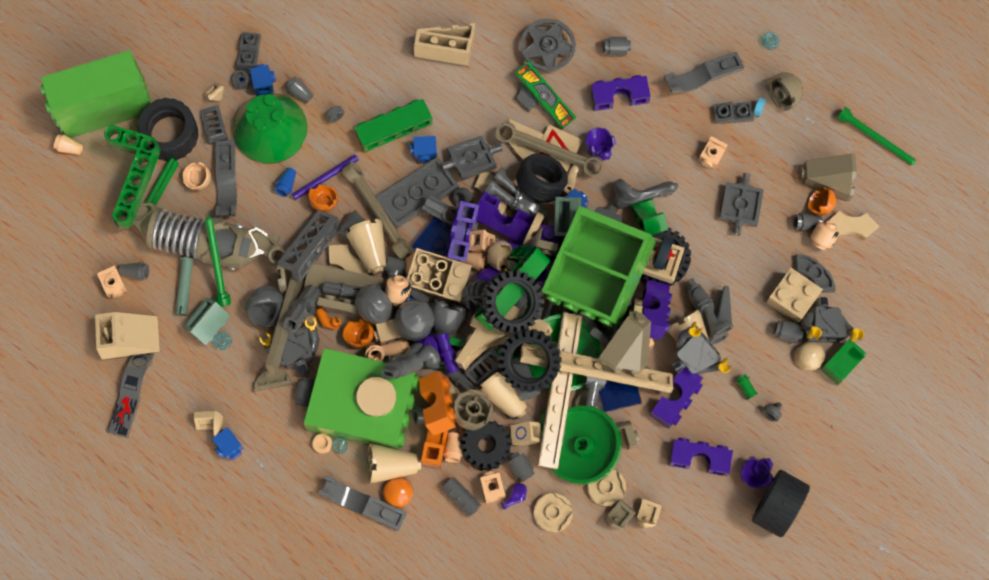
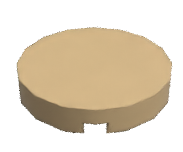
M537 213L523 245L531 246L532 240L544 219V214Z
M371 377L359 386L357 403L366 415L372 417L386 415L394 408L396 391L387 379Z
M614 469L602 480L587 485V493L590 499L602 507L616 505L623 499L626 492V481L623 475Z
M559 493L543 495L534 506L535 522L542 530L557 533L564 530L570 524L573 517L570 501Z

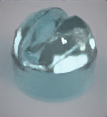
M343 438L335 439L332 443L333 451L336 454H344L348 449L347 441ZM339 441H343L340 450H337Z

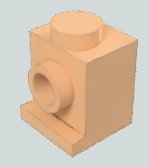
M711 136L698 161L706 168L715 169L728 145Z
M486 230L471 231L469 251L487 255L489 247L496 242L495 235L487 233ZM477 238L480 239L479 245H476Z
M115 266L97 273L109 299L118 298L123 295V292L127 291Z
M494 471L484 473V477H480L485 502L489 503L505 499L500 473L495 474ZM494 484L496 488L495 490H490L488 486Z

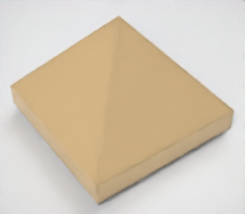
M215 83L203 93V96L209 100L221 101L224 87Z

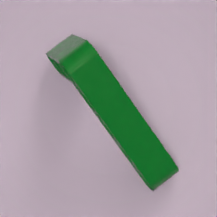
M111 125L104 131V137L108 144L113 148L135 154L113 211V219L118 226L129 228L135 220L161 149L156 139L152 136ZM118 134L116 139H110L112 135ZM136 140L134 144L128 145L129 141ZM149 145H154L152 150H146ZM148 162L147 166L140 168L141 163ZM135 180H141V182L138 185H133V182ZM129 197H134L132 202L126 203ZM127 214L125 220H119L121 215Z
M519 245L509 255L512 261L517 262L511 271L527 273L529 277L534 279L540 275L550 262V259L537 246ZM509 283L499 290L496 297V306L503 317L525 293L521 286ZM479 308L475 318L488 331L494 329L492 324L486 321L487 317H483L482 312H484V309Z

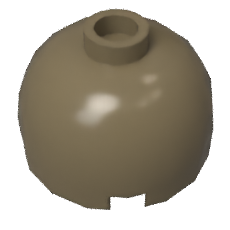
M782 72L769 78L766 85L769 84L770 89L767 92L773 103L777 107H784L785 111L795 107L803 96L801 80L791 73Z
M473 389L458 395L453 404L457 424L466 430L472 431L485 426L493 414V405L488 400L489 397L485 393Z

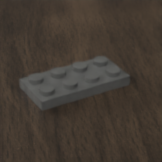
M438 157L376 196L396 229L424 212L421 208L428 195L441 201L459 189V185L449 171L442 170V162Z

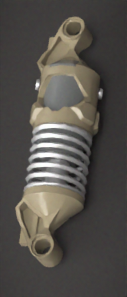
M152 203L140 204L132 226H136L139 229L148 248L161 251L165 247L166 252L172 249L173 254L179 250L180 255L186 252L187 257L193 254L194 259L196 258L205 264L213 265L205 219L203 220L201 217L196 219L195 216L189 217L188 214L182 216L181 212L177 214L174 211L168 212L167 209L159 208ZM112 213L110 217L111 224L120 230L128 229L119 227L116 221L113 219ZM180 216V220L177 224V217ZM212 218L220 263L223 266H228L231 270H236V268L243 269L263 255L276 265L277 261L274 260V255L277 252H282L284 255L286 252L278 245L280 238L278 236L269 235L257 227L246 228L242 224L233 225L225 220Z

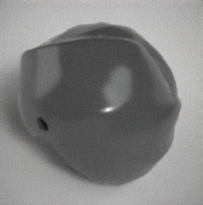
M265 285L257 288L247 297L245 303L247 317L256 326L265 328L276 326L284 296L273 286Z
M364 285L357 292L355 306L362 319L373 324H381L389 320L392 315V303L385 293L384 287L380 285Z
M409 300L402 303L396 311V330L407 340L419 341L424 339L434 326V314L427 302Z

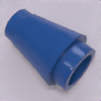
M286 168L274 184V191L283 197L291 194L297 172L292 168Z

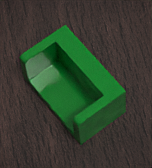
M652 198L631 205L634 221L642 231L654 235L668 230L665 214L663 212L656 213Z
M849 339L821 371L839 386L867 353Z

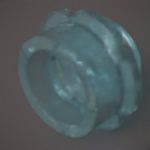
M768 32L762 37L763 46L768 50L777 48L778 43H780V37L776 36L774 32Z
M227 332L216 333L215 339H213L214 347H217L219 350L229 348L232 344L230 334Z

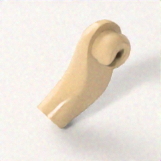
M575 164L571 166L567 174L568 182L564 189L566 193H571L574 190L577 173L583 174L584 168Z

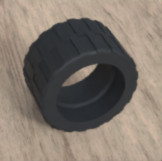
M174 98L157 99L152 103L150 102L141 111L142 113L138 118L137 124L138 133L151 136L156 123L164 118L177 117L185 122V129L176 140L165 143L157 141L161 149L158 159L168 161L172 158L178 160L192 152V149L197 144L199 130L188 106ZM149 145L146 149L152 150L154 145Z
M779 470L758 504L752 517V522L780 538L783 537L804 504L810 490V485L783 470Z

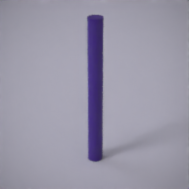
M354 154L292 193L295 200L308 193L311 188H316L319 184L340 173L350 162L356 163L359 159Z

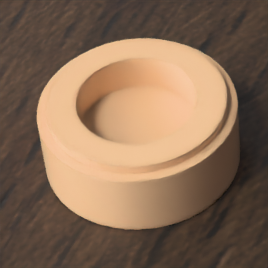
M321 433L314 437L312 445L317 453L326 454L332 448V440L327 434Z

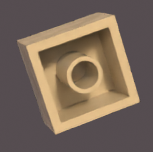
M790 268L766 304L792 322L799 324L823 289L793 268Z

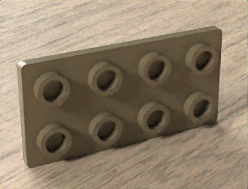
M313 264L307 272L304 289L308 285L319 288L321 295L316 302L317 305L356 313L358 311L355 306V298L340 297L341 295L323 292L324 282L339 284L345 282L346 285L358 287L364 285H380L383 287L384 279Z

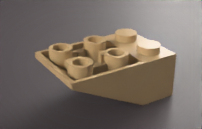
M416 248L407 280L414 289L459 304L472 265Z
M120 312L95 315L96 349L102 360L160 351L157 316Z

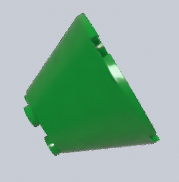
M264 93L252 97L239 108L233 121V136L239 150L249 159L263 164H276L290 159L301 149L307 136V120L302 108L293 99L278 93Z

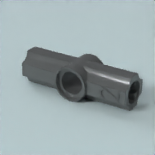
M428 195L421 210L440 219L444 224L452 225L453 220H448L445 214L447 211L454 213L456 207L449 206L437 198ZM477 220L473 224L471 231L476 230L479 223Z
M308 285L298 300L290 302L289 313L283 322L285 329L291 332L298 331L306 317L314 314L315 304L321 295L319 288Z

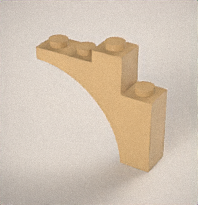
M513 306L504 318L515 320L521 317L525 311ZM474 314L470 321V326L474 333L468 336L466 345L458 351L455 360L457 365L466 371L478 356L492 347L503 344L510 336L517 332H503L495 328L488 331L475 318ZM541 319L534 320L535 324L529 326L528 329H537L539 332L543 331L547 336L552 333L550 324Z

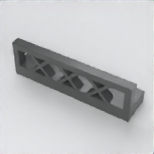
M318 210L278 261V266L292 271L293 280L300 283L338 233V217ZM320 217L327 220L326 223L317 225ZM317 231L316 236L307 238L309 232ZM307 244L306 249L297 251L296 248L299 245ZM290 258H297L294 265L286 262Z

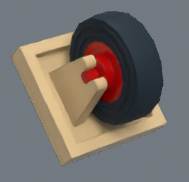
M664 235L662 240L654 238L656 244L642 274L673 284L685 248L672 244L673 238Z

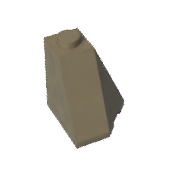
M855 153L806 160L803 167H801L800 176L804 178V185L819 191H823V187L829 188L835 192L836 198L846 202H850L853 198L855 188L851 187V185L854 184V178H856L857 173Z
M635 310L626 318L598 359L614 371L621 372L622 369H627L632 374H639L648 365L651 321L644 314Z

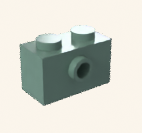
M555 197L554 236H566L577 209L581 206V197Z
M206 298L182 327L197 341L207 345L208 342L213 340L217 331L226 324L230 315L215 301Z

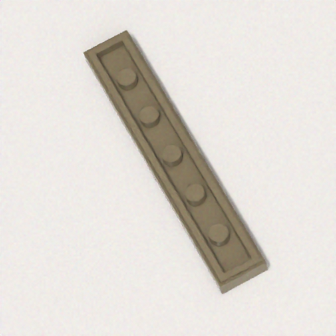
M292 274L265 363L270 375H277L289 330L285 329L283 322L289 313L290 302L298 300L304 278L300 283L293 280Z

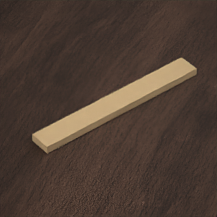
M567 312L562 313L557 348L560 351L577 353L583 316ZM559 370L557 377L550 384L537 466L558 469L573 373Z
M522 343L520 362L547 368V355L542 347ZM560 351V357H562L560 362L561 371L671 393L673 390V374L646 368L639 374H632L627 369H622L621 372L614 371L598 358Z

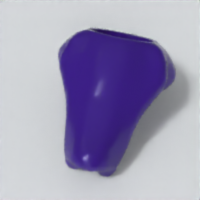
M520 482L513 485L509 491L508 498L500 503L502 509L505 510L514 504L524 501L527 495V486Z

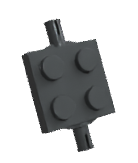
M479 136L447 147V152L451 160L441 163V168L443 171L454 168L461 180L496 169L497 164L493 154L503 151L502 145L498 144L490 147L485 142L483 136Z
M743 173L742 183L734 184L727 182L725 185L719 220L732 222L734 224L733 235L737 233V236L741 235L742 225L757 227L764 189L749 185L751 176L749 173L748 175Z

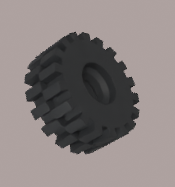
M489 421L478 430H465L461 444L462 453L467 463H470L473 468L477 467L481 471L483 469H487V471H491L493 468L497 469L501 464L505 463L509 456L511 448L509 433L497 421ZM487 437L493 441L494 447L490 452H483L479 449L478 443L482 438Z

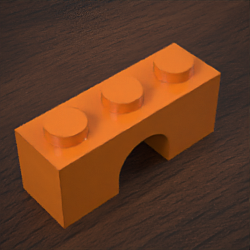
M439 370L418 379L421 395L428 404L434 403L432 406L423 409L425 426L433 435L454 428L456 414L452 408L454 401L449 391L451 387L449 378L447 376L444 377Z
M428 429L421 458L422 465L441 469L448 430L433 435Z

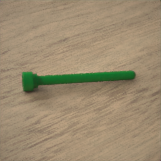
M846 106L837 117L842 123L849 122L908 164L914 165L916 163L915 158L853 117L851 110Z
M206 217L205 224L218 291L215 302L223 307L231 304V297L225 291L213 219Z

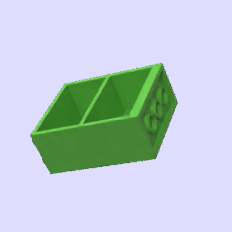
M131 50L41 77L43 84L40 85V89L47 100L45 102L46 109L51 114L52 119L55 120L61 133H65L70 138L138 118L142 113L141 111L150 102L152 103L145 79Z
M579 206L542 292L546 295L545 298L560 306L563 303V306L577 313L580 310V313L587 318L595 320L597 317L599 318L598 321L612 328L613 325L619 327L656 244V240L649 233Z
M324 348L304 425L309 432L323 433L331 437L360 444H378L399 450L400 447L403 448L405 443L404 428L408 429L410 414L408 412L413 410L415 399L413 392L418 391L419 376L415 372L398 379L386 378L381 375V371L387 364L386 362ZM371 377L387 379L396 391L394 408L386 415L379 417L366 415L357 403L359 386Z

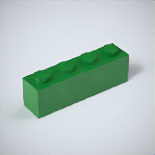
M416 99L411 101L409 105L394 108L390 113L379 114L371 121L360 122L355 127V132L364 153L433 125V119L424 99Z

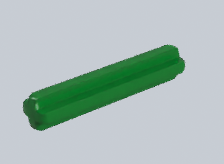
M172 158L168 160L145 203L157 205L179 165L177 160Z

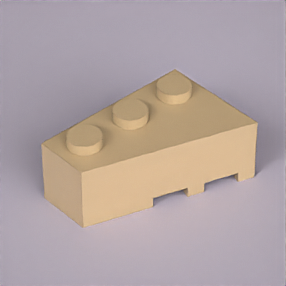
M470 23V26L461 27L452 25V28L441 29V27L417 29L414 57L469 66L476 23Z

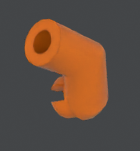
M324 308L315 311L322 327L336 330L340 327V318L328 317Z

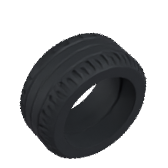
M531 154L520 165L516 173V181L520 190L526 196L538 202L548 203L555 201V197H560L567 185L568 175L564 167L556 159L545 154ZM535 174L543 176L550 183L539 179Z

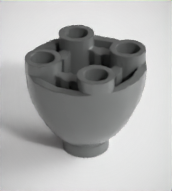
M434 299V302L430 303L435 318L433 326L435 336L448 333L450 339V336L461 327L466 319L468 311H466L464 305L453 303L450 306L445 301Z

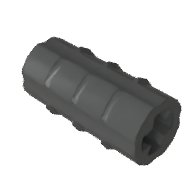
M452 477L442 487V490L468 517H471L481 507V504L455 477Z

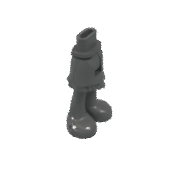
M502 166L483 191V193L487 192L502 199L510 206L513 212L517 213L518 209L533 217H536L538 212L544 214V217L548 213V211L542 208L541 203L526 196L519 186H516L506 176V171ZM498 184L503 185L505 188H507L509 191H511L514 195L511 196L510 194H508V193H507L505 190H503Z
M693 278L689 279L685 284L688 291L687 297L693 309H699L709 341L712 344H718L729 336L727 332L734 325L730 321L720 322L714 314L715 305L712 299L701 288L700 284H696Z
M415 343L409 347L404 355H395L393 360L384 366L381 375L386 378L398 379L421 370L423 364L428 368H435L440 363L439 353L431 345L423 347L421 343Z

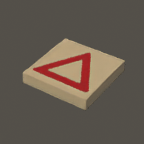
M551 125L548 126L542 138L543 141L574 153L578 152L583 142L582 139ZM536 150L535 154H545L556 159L564 167L566 173H568L572 163Z

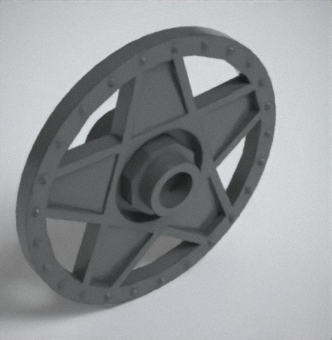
M541 19L533 22L525 29L521 37L520 48L526 62L529 61L534 68L541 71H555L563 68L571 61L575 53L576 41L572 31L564 23L554 19ZM554 24L547 32L538 27V25ZM563 30L569 35L572 44L561 40ZM529 33L534 42L525 48V39ZM557 55H569L565 61L556 65ZM542 57L545 66L535 63L530 58Z

